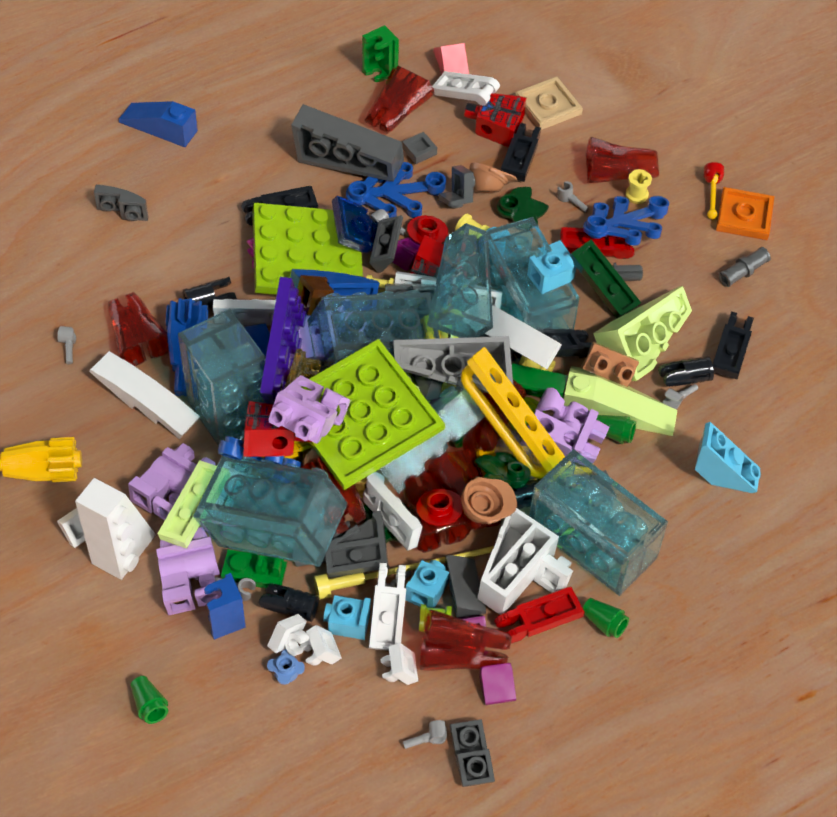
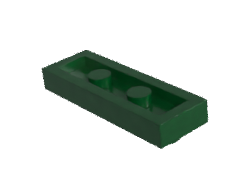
M592 239L570 254L576 268L616 318L631 312L641 304V301Z

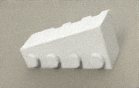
M93 478L75 501L89 556L93 565L122 580L127 572L134 570L139 561V556L156 534L126 494Z

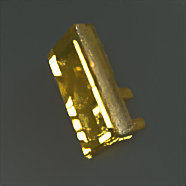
M297 348L286 387L300 375L307 379L317 375L318 372H321V361L306 358V351Z

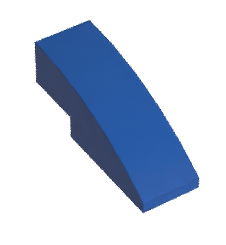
M292 269L290 278H292L295 288H298L301 275L326 277L328 279L327 284L334 290L332 308H336V304L339 302L342 303L343 308H375L380 284L377 280L330 271ZM307 290L306 296H310L309 290Z

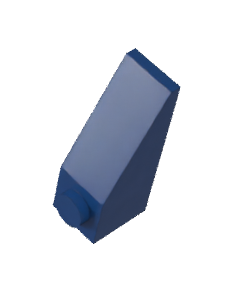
M174 101L131 103L119 118V123L182 147H186L198 131L195 109Z

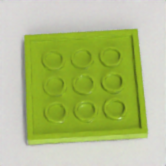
M254 203L252 212L255 293L277 295L280 277L290 278L292 269L330 271L363 277L358 212Z
M379 339L309 379L324 387L319 402H321L325 388L350 399V404L342 424L338 426L333 424L328 434L322 437L317 444L309 442L344 490L445 430L443 420ZM304 386L301 387V388H303V389H305V390L312 391L311 389H309V388H307V387H304ZM339 405L337 406V409H336L337 415L340 414V407H339Z

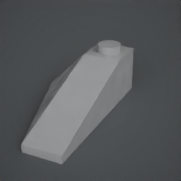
M509 336L393 340L394 359L404 372L464 387L461 382V373L467 365V360L485 347L513 384ZM474 374L472 376L473 381L481 392L489 393ZM490 374V376H491V378L493 379V381L496 382V381H495V378L493 377V375Z

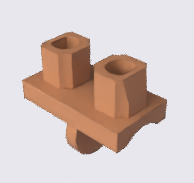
M592 342L589 353L583 361L581 368L628 387L639 361Z

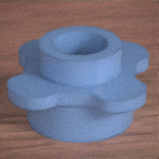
M285 649L279 657L268 661L267 669L270 672H274V676L280 684L286 685L294 681L298 674L304 672L305 665L290 655ZM288 665L289 668L284 669L283 666Z

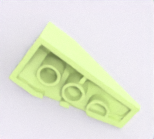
M680 286L611 321L593 334L598 344L639 361L631 380L637 381L654 369L658 363L656 361L657 357L661 352L666 351L669 346L667 342L673 333H677L692 309L683 286Z
M571 366L564 394V406H568L574 401L585 406L589 411L593 409L599 412L598 415L629 416L630 420L636 421V429L673 436L677 416L676 409L630 386L626 387L580 367Z

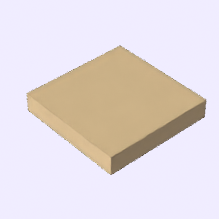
M558 77L515 92V96L527 97L525 113L536 127H541V130L579 116L583 111L582 106Z

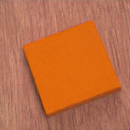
M723 187L716 231L768 240L775 196Z

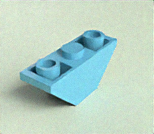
M711 422L705 423L698 447L695 470L711 485L756 493L761 476V468Z

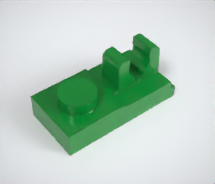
M228 549L221 578L223 579L226 574L231 573L234 581L237 583L244 578H250L254 580L256 587L266 588L270 583L283 585L287 562L281 558Z

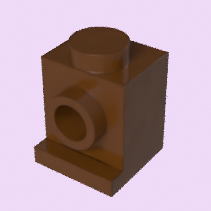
M300 276L298 296H301V303L304 304V311H306L307 315L327 316L328 312L332 309L334 290L327 284L328 279L326 277ZM307 290L310 291V296H306Z

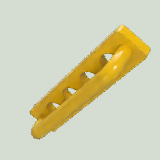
M483 347L467 360V365L462 370L461 382L518 462L527 466L531 471L530 476L542 479L550 476L553 480L561 477L571 466L570 462L488 350ZM474 374L528 445L542 467H538L533 463L473 381L472 376ZM490 374L493 375V377L495 378V381H496V382L493 381V379L491 378ZM508 398L512 401L513 406L509 403ZM525 421L529 424L530 429L526 426ZM542 445L545 446V448L547 449L548 454L545 452V450L543 449V446H542Z

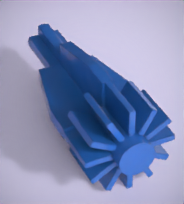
M179 298L178 303L170 301V305L166 307L165 326L172 370L175 372L174 392L176 396L183 395L187 397L190 395L191 373L197 371L204 346V331H207L208 306L202 305V301L195 302L191 298L183 300Z

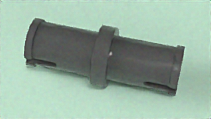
M760 247L748 256L738 258L734 265L719 273L720 281L724 286L730 287L741 278L750 277L753 275L754 270L771 260L769 252L766 248Z

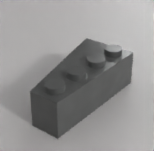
M303 104L291 124L299 163L394 182L404 162L401 141Z

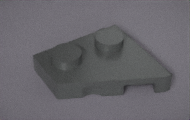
M376 511L372 514L373 518L359 527L356 524L347 530L342 537L335 538L324 546L329 578L379 570L380 563H387V568L389 569L381 511Z

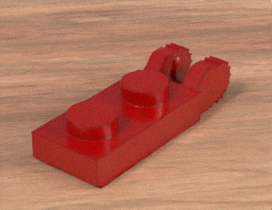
M562 227L560 230V240L570 254L592 239L604 256L629 259L635 255L633 246L627 244L625 238L606 235L595 239L585 233L583 228Z
M567 587L518 605L516 609L497 616L494 622L497 628H503L513 625L520 620L521 626L505 632L502 636L505 644H511L521 641L526 636L531 637L582 618L585 612L572 587Z

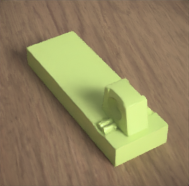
M199 460L157 533L160 540L187 549L217 496L220 487L228 476L225 468Z

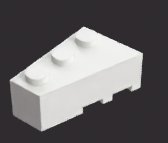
M516 508V511L511 516L505 518L501 526L497 541L480 582L477 599L498 614L505 613L534 580L542 560L548 554L552 557L555 555L559 536Z

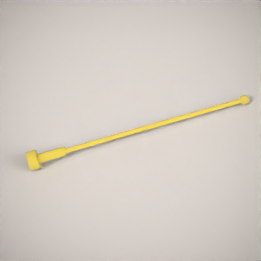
M584 523L581 527L555 532V534L559 538L578 533L590 534L593 527L590 523ZM494 546L459 553L454 556L469 558L491 553ZM445 557L432 559L445 563ZM420 562L406 565V571L417 569ZM398 567L388 569L387 575L396 574ZM378 571L368 574L345 575L328 579L327 574L314 576L315 590L320 597L319 600L330 598L331 591L365 584V580L378 578Z

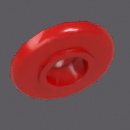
M423 215L413 218L408 223L407 233L419 245L424 235L443 243L448 237V228L442 220L434 216ZM423 228H430L432 229V231H428Z
M433 489L426 492L419 498L416 505L417 514L421 520L434 526L452 524L461 517L463 512L461 497L452 490ZM438 503H443L447 505L443 508L434 507V505Z

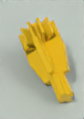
M75 437L50 438V440L30 442L4 448V452L0 454V471H2L3 477L30 481L52 480V482L76 481L78 468H82V452L76 448Z

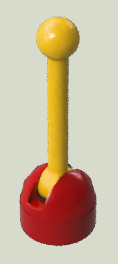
M711 162L704 166L703 175L705 181L711 183L710 210L707 212V216L710 219H715L718 215L715 210L716 184L723 180L724 166L718 162Z

